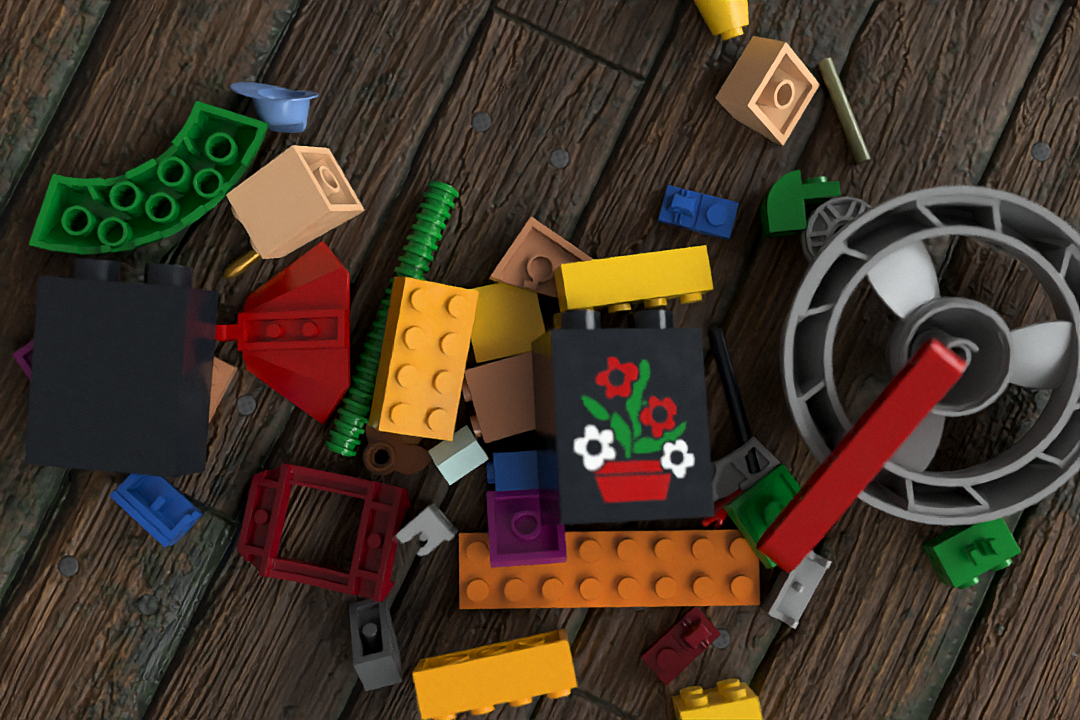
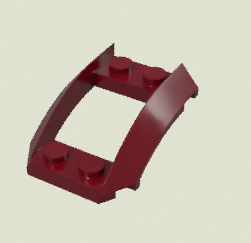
M282 463V466L272 470H265L252 477L237 551L246 562L251 561L259 571L258 576L308 584L349 595L366 597L376 602H383L396 583L390 581L399 540L396 535L401 530L405 507L412 508L406 488ZM292 484L365 499L350 570L277 556Z

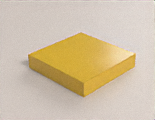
M503 283L470 289L479 291L471 333V341L477 364L532 351L531 342L546 333L537 293Z

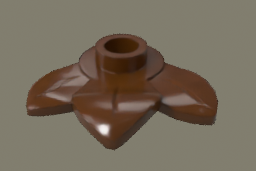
M368 424L366 425L365 433L369 444L364 449L363 462L371 473L383 476L397 471L410 475L424 469L432 461L428 450L418 445L422 437L378 431ZM379 450H385L389 454V459L385 464H380L376 460V454Z

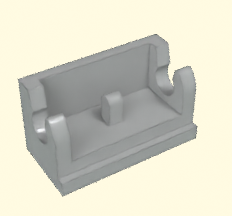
M433 503L403 528L396 537L403 544L415 535L423 532L420 535V540L425 541L428 539V542L417 553L419 556L430 553L444 539L447 541L452 539L459 530L438 506Z
M811 550L792 572L787 573L782 569L761 609L796 629L802 613L826 569H829L832 562Z

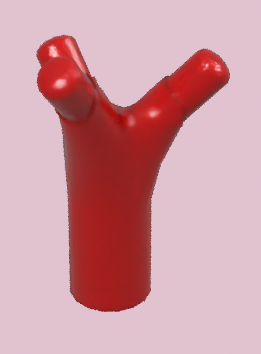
M739 488L726 498L714 502V516L705 517L702 520V525L707 527L716 521L713 529H721L725 518L728 516L723 507L744 490L741 491Z

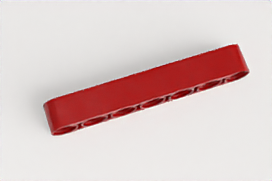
M934 337L926 340L764 531L756 544V549L787 573L792 572L958 380L966 367V362Z

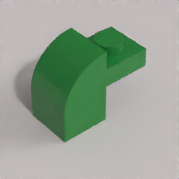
M800 170L792 171L782 176L768 190L762 201L760 214L763 239L800 235L807 229L804 205L822 204L830 199L840 197L839 181L827 182V177H813L804 180L805 184H802Z

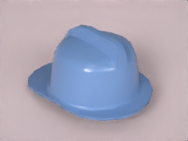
M239 82L230 85L232 91L252 97L257 117L260 121L268 123L270 130L283 133H301L305 131L310 99L319 96L317 92L293 91L261 83Z

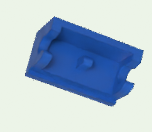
M130 474L109 495L163 547L175 545L203 515L198 508L162 476Z

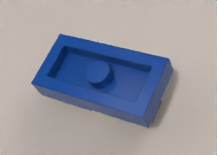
M667 185L657 222L729 240L739 203Z

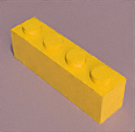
M706 245L559 265L554 270L560 313L577 310L594 311L596 309L608 308L609 314L631 311L632 304L644 303L645 309L663 307L667 305L666 300L675 298L680 299V304L702 301V294L714 289Z

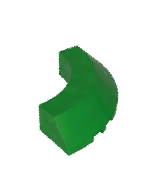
M196 101L184 127L172 141L173 145L157 159L152 158L144 164L125 172V175L108 179H81L53 174L29 245L61 253L79 255L108 254L149 245L179 232L214 208L234 188L258 152L269 124Z

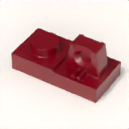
M692 606L640 654V657L667 686L714 642L721 633L696 606Z

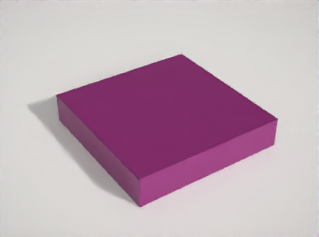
M539 489L486 491L491 568L567 562L564 524L541 525Z

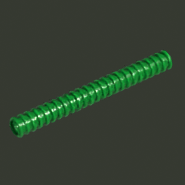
M436 180L428 182L429 192H424L425 202L419 204L421 212L415 214L414 218L417 222L416 224H411L410 229L413 232L406 237V240L409 242L407 245H403L402 251L404 254L397 259L400 262L399 267H394L393 272L396 273L395 277H408L425 281L423 275L430 270L427 266L428 262H433L434 257L431 256L432 252H436L438 246L435 244L437 241H441L442 235L440 232L447 227L444 222L451 217L450 213H448L449 209H454L455 207L453 199L459 197V192L454 187ZM392 277L389 279V283H391L390 289H385V294H387L386 300L381 299L380 302L383 305L382 310H377L376 315L379 316L378 320L372 322L374 330L373 332L369 331L367 334L370 340L368 343L364 342L363 347L366 350L364 354L360 353L359 358L362 359L360 365L356 364L354 367L357 370L356 375H351L350 380L353 382L347 390L348 395L347 397L343 396L341 400L344 402L342 408L338 407L337 412L340 415L338 419L334 418L333 423L336 424L334 430L330 429L328 432L331 435L330 440H325L324 442L327 449L347 457L356 456L357 451L354 448L356 445H360L361 440L358 438L360 434H364L366 431L363 429L364 423H369L367 416L371 412L394 278Z

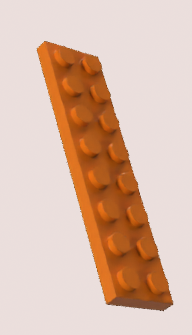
M739 529L565 531L567 562L493 568L490 565L489 532L459 533V609L760 605L759 557Z

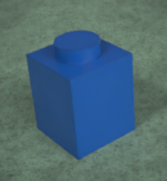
M537 450L493 453L494 461H487L488 484L495 483V491L539 489Z

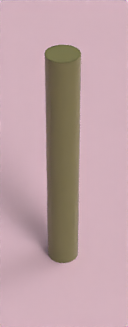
M831 57L826 58L817 64L858 165L869 161L871 157Z

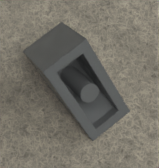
M386 597L383 602L367 599L349 604L353 665L365 690L370 691L403 682L400 651Z

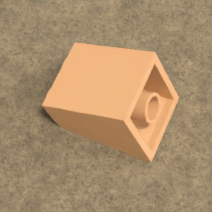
M292 145L226 194L232 205L233 215L245 227L250 236L252 248L261 255L262 259L282 258L365 211L330 149Z

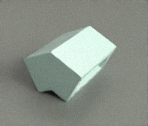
M467 425L453 434L452 441L444 440L428 451L449 485L489 459L486 451Z

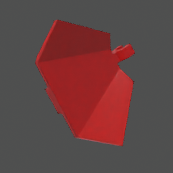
M321 241L250 294L246 299L242 313H238V324L216 325L215 341H238V351H242L247 371L323 425H326L350 387V273L327 244Z

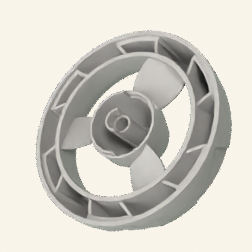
M975 186L935 187L906 193L867 209L831 236L815 254L803 275L790 310L783 321L779 360L784 397L791 418L801 438L820 464L852 428L840 405L835 390L832 374V348L836 326L842 309L850 294L865 275L883 303L899 317L890 331L885 350V362L891 380L918 348L931 337H934L966 362V367L958 380L857 496L858 498L886 513L907 520L940 525L974 524L995 520L1037 503L1057 490L1080 469V235L1065 221L1046 208L1026 198L1005 191ZM940 235H963L993 243L1007 250L1021 260L1037 277L1049 297L1057 321L1035 323L1009 331L1000 316L980 302L965 298L940 297L935 269L922 239ZM1008 382L1034 389H1053L1045 408L1033 426L1021 439L1001 454L966 469L944 472L924 471L934 457L939 445L945 416L969 415L984 409L1000 396Z

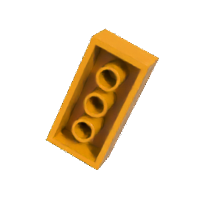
M394 277L369 426L378 431L452 441L479 291L408 277Z
M566 628L420 659L413 671L422 720L431 718L432 720H453L456 718L455 713L471 710L472 715H480L493 711L496 704L509 702L510 707L522 706L531 703L533 696L547 694L548 698H559L569 695L571 693L570 688L577 687Z

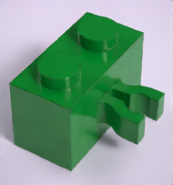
M1003 517L974 524L956 525L921 544L942 584L953 588L958 587V589H965L976 584L980 580L978 576L988 570L994 572L1009 566L1012 563L1011 558L1021 553Z

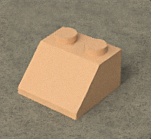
M753 36L715 98L734 119L776 144L783 146L820 84L786 42Z

